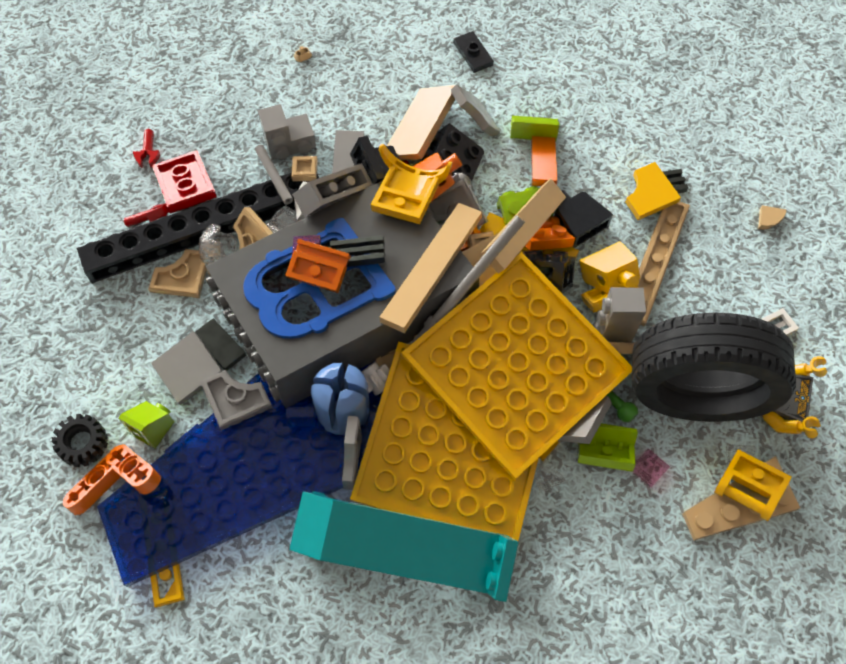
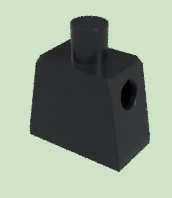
M562 190L566 198L558 206L554 216L559 218L560 225L565 227L575 238L572 248H576L609 227L613 214L586 192H580L571 198L565 190Z

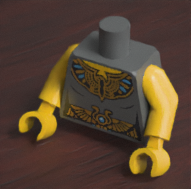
M817 356L810 361V365L806 363L795 365L796 389L794 394L782 407L762 415L764 421L776 432L801 434L805 432V435L811 439L818 436L817 430L810 427H821L819 419L813 416L808 417L814 378L810 376V373L817 377H824L827 374V369H817L816 367L825 365L827 363L825 358Z

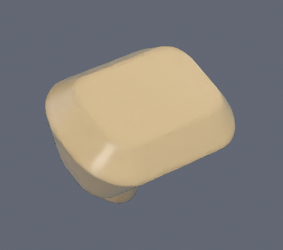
M300 46V50H297L294 54V58L298 62L312 57L309 49Z

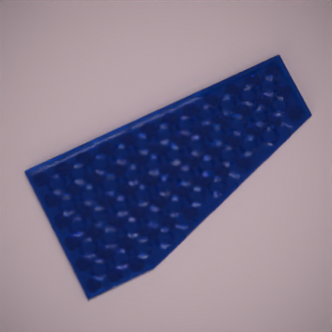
M367 365V366H365V367H363V368H361V369H359V370L362 372V371H363L365 368H367L369 365ZM259 373L246 384L261 382L272 405L271 409L256 414L238 424L229 426V428L224 430L220 429L213 413L201 424L198 425L197 423L163 451L164 454L151 464L161 476V481L155 490L143 495L126 482L97 506L123 585L129 587L298 509L303 491L309 493L313 491L321 492L327 496L342 489L345 435H335L325 430L316 416L312 396L285 409L280 400L275 402L268 389L269 385L267 382H263ZM372 391L369 393L370 413L365 425H361L362 442L358 471L383 392L377 396Z

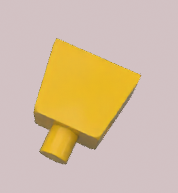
M617 242L579 260L584 282L603 292L609 293L610 287L636 288L639 284L638 260L621 242Z

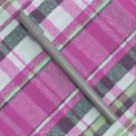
M517 215L438 311L427 318L423 323L425 326L412 342H415L453 310L523 226L524 220Z

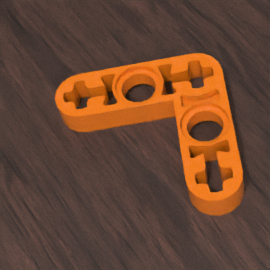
M119 445L112 449L66 494L63 499V505L72 514L80 515L87 511L120 477L140 494L144 495L151 493L157 488L161 481V476L150 464L129 447Z

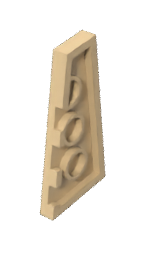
M776 456L765 462L783 472ZM736 481L729 484L766 505L769 501L768 498ZM789 484L770 518L800 509ZM716 493L683 513L693 541L764 520L760 518L761 514L726 495L721 497Z

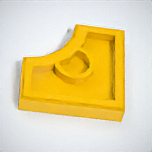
M656 162L634 171L633 177L636 181V189L634 193L626 198L625 203L637 220L680 202V195Z

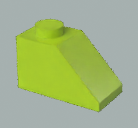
M147 401L123 412L118 418L133 437L156 449L174 423L169 415L171 411L159 403L154 406Z

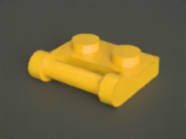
M738 449L714 493L721 497L726 495L761 514L760 518L769 521L792 476ZM731 480H734L768 498L767 505L729 485Z

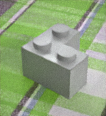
M281 104L257 110L271 160H283L289 157V155L296 153L305 154L316 148L315 136L307 114L286 119Z

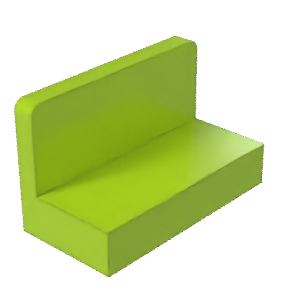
M512 115L510 138L532 140V136L555 137L556 142L560 123L558 119Z

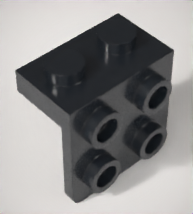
M448 123L437 131L422 161L435 153H439L443 160L456 153L463 166L452 172V176L455 173H463L472 182L484 155V150Z

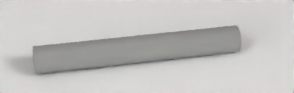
M263 145L256 146L255 151L285 205L292 203L293 198Z

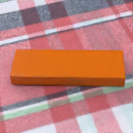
M532 136V186H542L549 179H552L557 185L555 137Z

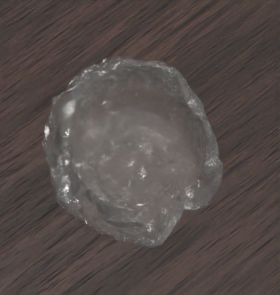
M216 224L209 225L199 238V254L206 266L237 251V240L234 238V235L232 233L220 232L219 229L221 227Z

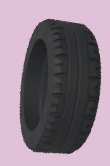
M718 312L674 317L647 329L633 346L632 390L643 405L666 416L704 422L736 421L754 418L782 407L788 402L796 389L792 341L780 328L756 317Z

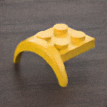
M380 144L379 153L389 170L371 203V210L420 224L439 184L447 178L452 162L449 161L447 166L439 170H423L402 162L388 150L385 144Z

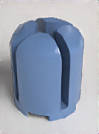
M332 363L322 368L313 379L314 384L311 386V396L318 421L324 426L326 431L335 435H345L348 416L358 417L360 419V426L362 424L364 426L370 413L368 383L364 374L357 367L350 364L347 367L346 373H344L343 363Z

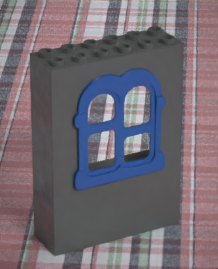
M383 180L205 266L209 277L205 279L211 291L214 292L212 296L216 304L224 310L222 312L229 325L232 324L237 339L240 344L243 343L246 347L245 351L251 362H255L261 379L269 385L268 389L275 402L280 400L285 409L311 396V386L314 384L313 379L325 366L332 363H343L344 373H346L349 364L361 369L376 361L377 358H382L395 350L398 341L406 344L413 341L414 336L425 326L423 323L427 318L438 311L473 268L472 264L459 251L405 333L380 323V315L441 229L428 211H426L420 224L373 212L371 210V203ZM382 235L384 237L385 263L347 267L346 270L347 272L353 268H358L370 283L371 288L336 307L329 304L319 287L300 283L281 293L269 292L262 285L264 278L289 266L292 254L296 250L298 239L328 247L330 246V241ZM376 252V253H367V254H364V255L379 254V252ZM479 278L457 305L479 288ZM304 293L309 294L320 309V315L302 324L287 322L282 316V309L285 304Z

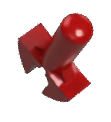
M151 129L144 131L143 149L141 151H133L134 158L141 168H143L142 161L147 155L149 156L150 168L160 158L159 150H152L154 132Z
M166 203L158 204L147 211L124 218V224L130 227L148 220L152 222L166 216L170 212Z

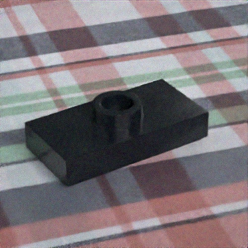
M473 31L454 38V45L473 73L493 66V59Z

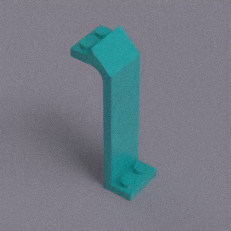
M303 491L289 550L320 561L487 593L494 600L507 602L519 541L508 535L326 497L321 492L313 491L309 493Z

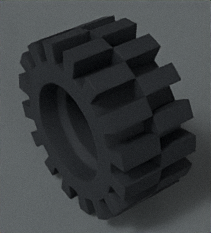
M76 414V419L69 416L67 417L68 423L66 424L61 421L59 425L62 428L61 430L55 428L53 433L57 437H52L51 441L54 444L52 446L53 450L64 462L69 465L72 464L74 467H80V464L85 467L89 465V461L93 463L98 461L96 456L98 454L102 456L105 453L102 450L103 447L107 448L108 445L105 439H108V436L103 426L95 418L85 414V417L82 414ZM77 433H89L90 441L84 448L80 450L72 449L71 440Z

